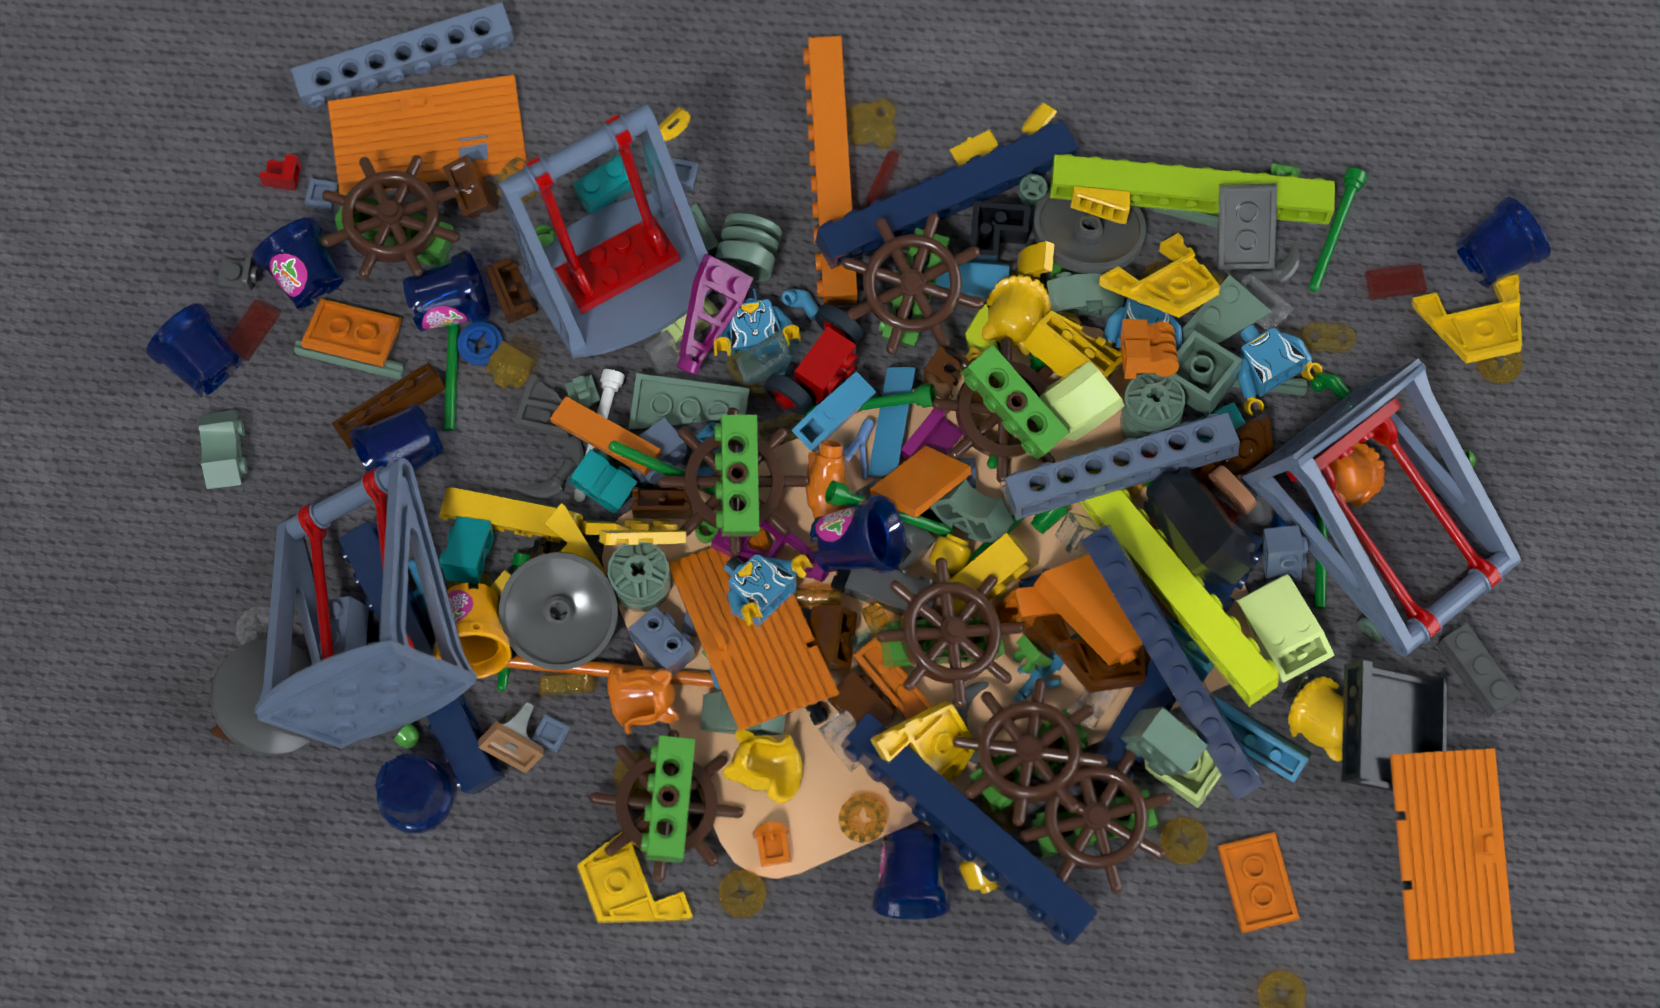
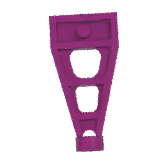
M704 254L692 284L679 351L680 358L676 368L697 376L702 361L714 345V340L722 334L741 307L753 277L711 255ZM709 290H713L725 298L723 307L713 317L705 314L703 310L705 295ZM699 319L711 325L710 331L701 343L693 338Z
M740 499V511L745 508V504ZM766 520L759 525V528L766 529L776 539L769 551L751 549L747 544L752 536H741V554L737 558L742 562L747 563L754 555L779 559L776 557L784 544H788L799 551L800 555H806L811 564L814 565L813 568L807 567L804 569L806 578H814L819 582H824L831 571L832 561L818 555L791 531L787 536H782ZM719 530L711 541L712 548L731 558L734 557L730 554L729 536H722V530Z

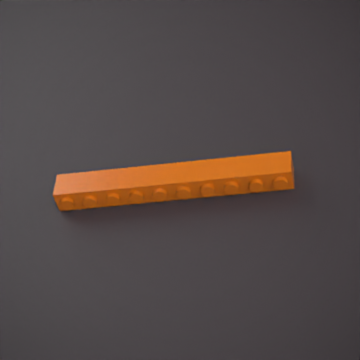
M841 36L808 38V48H803L804 65L810 66V73H805V90H811V98L806 99L807 115H812L813 124H808V141H814V150H809L810 167L815 166L816 175L811 176V192H817V201L812 202L813 218H818L819 227L828 221L836 222L841 220L847 213L852 211ZM819 227L814 228V245L816 244L815 240ZM821 251L820 254H815L816 271H822V280H817V297H823V304H857L856 272L845 269L842 265L830 269Z

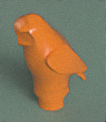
M820 441L819 451L808 453L809 462L806 476L809 478L810 483L805 488L807 504L813 513L815 524L823 516L842 510L846 506L840 505L837 507L825 502V493L830 482L834 480L847 486L845 466L843 464L844 455L842 454L843 444L837 441Z

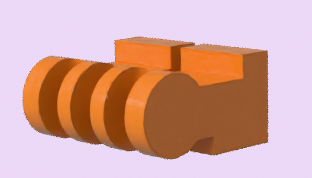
M1122 319L1120 347L1124 379H1136V374L1156 373V375L1161 377H1169L1178 371L1179 363L1174 338L1175 334L1174 328L1170 323L1157 322L1155 324H1147V320Z

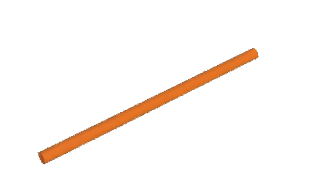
M518 654L514 659H510L505 667L608 677L610 669L618 665L623 667L622 671L624 673L638 669L658 670L657 667L590 661L582 666L568 670H549L530 664ZM680 670L672 676L670 681L672 684L716 688L713 685L711 672Z

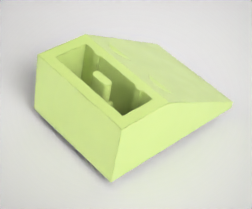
M1285 574L1236 600L1260 648L1263 658L1265 660L1270 659L1277 667L1279 681L1284 683L1335 656L1321 626L1289 574Z

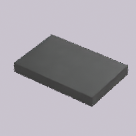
M1276 183L1219 184L1218 269H1275Z

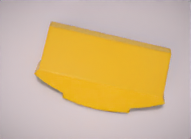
M1044 102L1041 103L1025 121L1022 127L1023 133L1032 135L1038 132L1041 127L1050 122L1057 111Z
M678 107L659 125L664 141L675 138L688 126L691 116L687 111ZM678 119L680 122L669 130L668 127Z

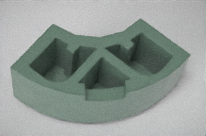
M1063 272L1057 274L1056 279L1046 281L1051 310L1067 319L1079 316H1109L1117 308L1125 307L1123 295L1099 285L1100 276L1103 274L1072 275L1071 272Z
M236 410L202 414L198 426L202 446L201 465L206 488L213 489L241 485L243 474L248 472L246 458L242 457L240 437L245 436L243 420H238Z
M966 479L931 506L934 513L951 528L956 526L968 533L967 538L976 541L994 543L1014 523L1002 498H990L980 494L972 488Z
M716 688V692L704 694L701 730L735 734L738 728L721 689ZM785 715L769 719L766 722L744 730H748L754 735L784 734Z

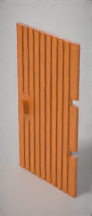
M515 75L328 101L339 193L346 195L360 180L365 178L359 164V160L362 157H368L376 173L382 171L405 172L412 157L419 155L422 158V164L416 177L426 184L448 182L442 167L460 158L459 148L487 143L488 159L476 160L483 176L521 171L525 163H527ZM487 135V138L459 141V139Z
M765 529L759 530L758 535L752 536L747 544L751 549L759 551H769L772 547ZM711 547L708 550H703L697 554L694 553L688 557L668 563L672 578L739 731L839 694L819 647L808 648L806 643L812 642L815 639L794 593L759 627L754 623L748 626L745 620L732 614L727 598L729 592L728 581L732 576L724 570V566L731 557Z
M1495 748L1390 755L1395 812L1405 811L1406 820L1396 821L1401 881H1411L1412 890H1402L1408 960L1515 953Z

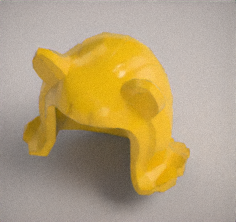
M1011 275L1009 278L1004 277L996 283L995 289H992L989 297L986 299L987 305H990V308L988 310V321L982 329V338L985 341L996 339V341L1001 343L1003 337H1010L1012 339V347H1016L1018 352L1026 357L1030 351L1023 346L1024 342L1037 324L1051 311L1048 289L1043 284H1040L1038 279L1032 280L1031 276Z
M1315 678L1298 692L1294 702L1291 704V710L1288 715L1289 731L1292 737H1297L1298 733H1302L1309 742L1324 748L1331 759L1340 762L1342 760L1343 696L1336 693L1339 685L1332 678Z
M736 730L735 737L739 746L733 753L731 764L723 769V775L726 779L739 782L749 790L767 792V796L778 804H785L789 800L791 801L800 788L803 773V763L799 749L796 748L792 736L785 734V738L779 741L769 736L756 737L748 730Z

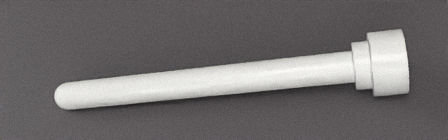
M604 369L600 382L604 390L597 414L606 419L608 418L614 393L618 392V389L623 385L625 378L623 373L611 369ZM588 444L586 454L590 449L594 452L599 449ZM576 488L574 499L577 502L584 501L586 495Z

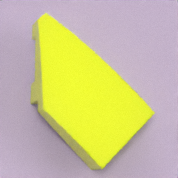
M984 304V307L978 310L966 329L965 338L968 351L974 347L983 353L991 345H994L998 350L996 339L985 341L982 338V329L988 321L987 304Z

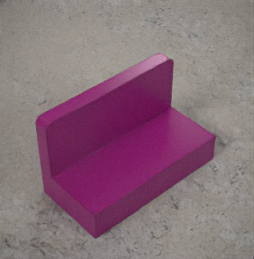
M933 409L902 447L901 458L906 461L925 445L947 455L962 437V433L945 420L946 412Z

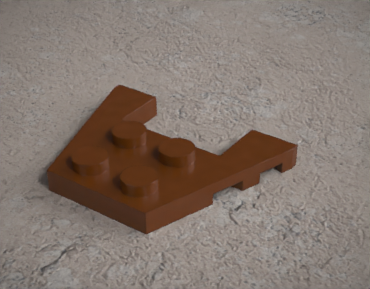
M1060 614L1036 617L1033 623L1036 630L1088 693L1143 685L1146 680L1144 648L1141 647L1137 651V657L1131 662L1124 665L1118 662L1109 666L1083 638H1070Z

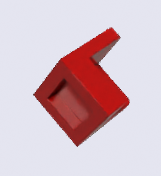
M286 154L284 162L269 160L266 172L260 171L259 179L263 186L296 191L301 163L296 155Z

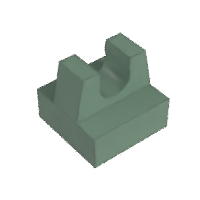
M592 375L587 377L580 376L572 379L571 382L565 383L570 399L585 407L600 403Z

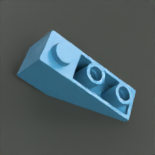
M856 371L791 431L810 451L816 452L820 447V441L828 440L876 391Z

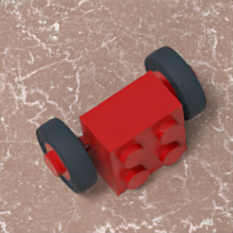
M823 304L814 316L815 321L824 332L795 370V379L791 380L781 374L772 373L764 384L766 392L780 407L798 415H805L811 408L813 400L820 404L838 388L844 378L848 379L857 369L855 365L857 360L856 344L862 338L863 330L855 320H851L845 311L830 304Z

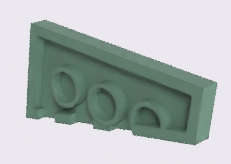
M636 373L628 430L650 428L663 418L671 426L718 421L721 415H727V411L731 407L736 408L739 415H746L750 388Z

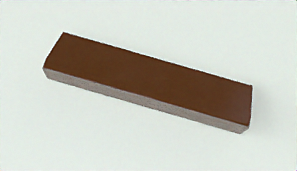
M426 363L334 421L332 425L350 450L368 439L372 428L380 421L397 413H409L444 391L445 386L431 365ZM425 372H428V373H426L425 375H423L422 377H420V378H418L417 380L414 381V379H416V378L419 377L420 375L424 374ZM404 386L403 389H401V390H399L398 392H396L395 394L389 396L390 394H392L393 392L397 391L398 389H400L401 387ZM380 401L379 404H377L376 406L372 407L371 409H369L368 411L365 412V410H367L368 408H370L371 406H373L374 404H376V403H378V402ZM356 417L355 419L341 427V425Z

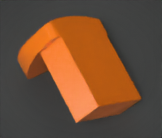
M766 822L753 830V838H757L761 868L791 863L786 833H789V828L786 824Z

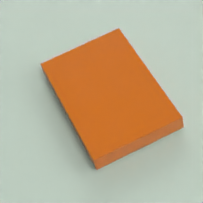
M320 298L301 341L302 347L384 367L398 335L402 318Z
M925 445L870 488V495L880 502L917 518L971 475V466Z
M1275 832L1217 846L1241 934L1300 919Z

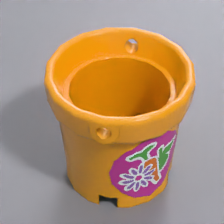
M461 583L447 590V595L462 650L474 673H476L477 679L497 674L507 666L511 659L509 638L504 633L499 619V595L493 588L478 583V589H469L468 583ZM435 641L433 655L441 660L437 641Z

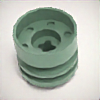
M735 213L726 216L724 229L721 233L723 242L719 243L715 258L745 273L746 267H748L746 274L753 277L752 281L754 282L769 280L775 262L773 254L778 250V242L782 235L780 227L772 221L752 214Z
M1143 373L1137 375L1136 379L1131 380L1125 390L1123 399L1125 406L1122 408L1120 415V428L1127 439H1139L1148 436L1156 430L1166 431L1176 428L1181 424L1185 407V393L1180 383L1171 376L1161 377L1156 375V373Z
M638 542V545H628L625 543L610 558L608 562V578L614 589L617 601L623 607L633 612H647L655 606L659 607L666 601L671 591L672 578L667 558L658 546L650 542ZM643 568L644 575L642 576L641 574H638L635 577L633 571H641Z

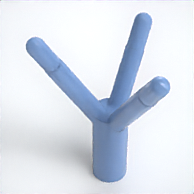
M864 419L854 441L842 451V454L846 455L845 460L850 461L859 448L863 480L868 479L865 443L875 425L870 419Z

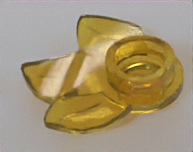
M878 99L872 104L859 103L850 109L846 116L855 123L852 130V142L854 145H863L875 140L882 151L887 150L892 145L896 136V129L892 123L896 112L891 102L885 99ZM880 108L886 109V114L883 117L876 115L877 110Z

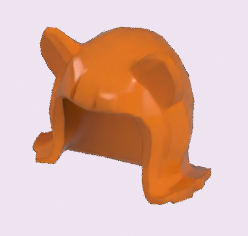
M1358 442L1353 446L1354 451L1341 460L1338 458L1329 464L1337 481L1336 490L1345 503H1350L1351 506L1355 507L1363 506L1364 503L1368 504L1372 497L1381 491L1386 477L1384 461H1379L1380 454L1375 452L1374 448H1369L1366 443L1360 444Z
M619 665L613 666L610 669L607 679L609 702L613 715L620 726L624 728L626 734H632L631 727L635 725L647 726L658 721L672 723L679 719L678 713L672 708L675 699L674 686L670 682L673 676L672 671L667 669H638L624 673L622 671L623 667Z

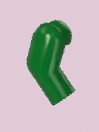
M1320 372L1315 374L1314 379L1310 381L1312 390L1315 392H1321L1324 388L1332 390L1340 401L1351 393L1350 389L1337 375Z

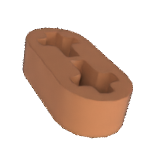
M1220 465L1208 475L1212 485L1242 515H1247L1257 506L1253 495L1226 467Z

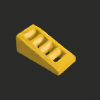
M1074 186L1071 208L1116 223L1126 224L1130 209V192Z

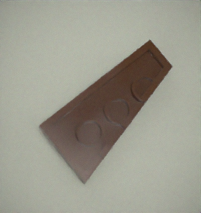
M1262 413L1235 429L1240 441L1238 456L1190 469L1199 476L1208 490L1215 488L1210 482L1208 475L1218 466L1226 467L1240 480L1244 474L1274 452L1270 416Z

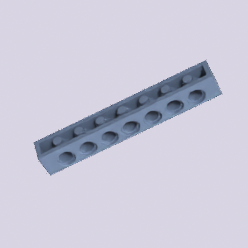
M500 2L291 68L304 108H318L323 106L325 101L334 98L338 100L346 99L353 92L359 90L372 91L381 83L388 81L390 83H397L402 81L407 75L413 73L422 75L428 73L432 67L441 64L442 66H451L457 62V59L463 57L476 58L481 56L484 51L492 48L496 50L504 49L515 40L503 3ZM480 31H489L486 35H477ZM455 39H463L458 44L451 43ZM429 47H436L433 52H425ZM404 55H409V56H410L407 60H404V61L399 60V58H400L401 56H404ZM376 64H384L379 69H373V66ZM350 72H357L353 77H346ZM324 80L331 81L328 85L320 86V83Z
M1228 413L1221 415L1211 414L1205 417L1204 420L1193 423L1184 422L1176 428L1166 431L1156 430L1148 436L1139 439L1129 438L1121 444L1111 447L1102 446L1084 455L1074 454L1060 462L1043 463L1038 468L1029 471H1016L1010 476L1005 477V491L1015 519L1019 520L1153 481L1166 471L1171 470L1173 474L1180 473L1178 468L1187 467L1188 469H1194L1238 456L1240 441ZM1205 437L1208 438L1210 441L1202 442L1199 440V438ZM1177 445L1182 447L1183 449L1174 450L1171 448V446ZM1149 453L1153 454L1155 457L1146 458L1143 455ZM1116 462H1125V463H1127V465H1126V466H1118V465H1116L1115 463H1116ZM1097 470L1100 473L1093 475L1089 474L1087 471ZM1069 478L1072 481L1064 483L1061 482L1060 479ZM1034 486H1041L1044 489L1040 491H1035L1031 488Z

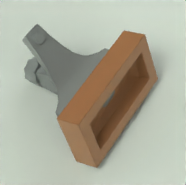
M524 702L518 712L517 710L507 711L505 724H500L496 721L478 740V747L518 770L527 773L544 756V748L531 741L526 733L527 723L534 705Z

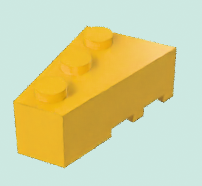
M1052 310L1037 324L1023 344L1033 356L1039 358L1054 373L1061 377L1090 361L1108 380L1122 363L1121 350L1117 351L1105 345L1106 339L1100 336L1094 339L1081 332L1082 326Z
M1005 533L951 578L950 582L963 583L977 590L989 575H995L998 582L986 598L988 600L996 599L1008 589V586L1021 579L1039 563L1017 536ZM952 598L953 607L959 613L966 603ZM975 611L971 617L973 618L978 615Z

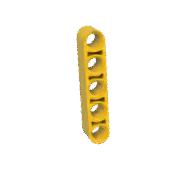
M446 488L439 514V517L443 520L448 521V518L456 519L457 516L491 521L492 529L504 532V529L515 531L514 534L531 538L532 535L547 538L546 541L560 543V540L565 541L545 524V521L556 510L554 507L458 488ZM568 510L580 529L583 516Z

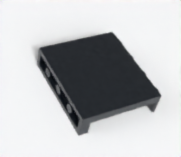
M1366 660L1345 664L1341 782L1393 792L1390 755L1447 751V678L1428 680L1373 668V662Z

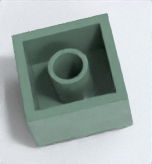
M1194 330L1177 351L1179 369L1171 377L1180 383L1185 393V403L1203 415L1209 416L1238 379L1242 359Z
M1163 707L1140 710L1120 737L1127 744L1125 746L1127 750H1131L1137 757L1142 756L1149 762L1148 767L1160 776L1187 774L1208 746Z

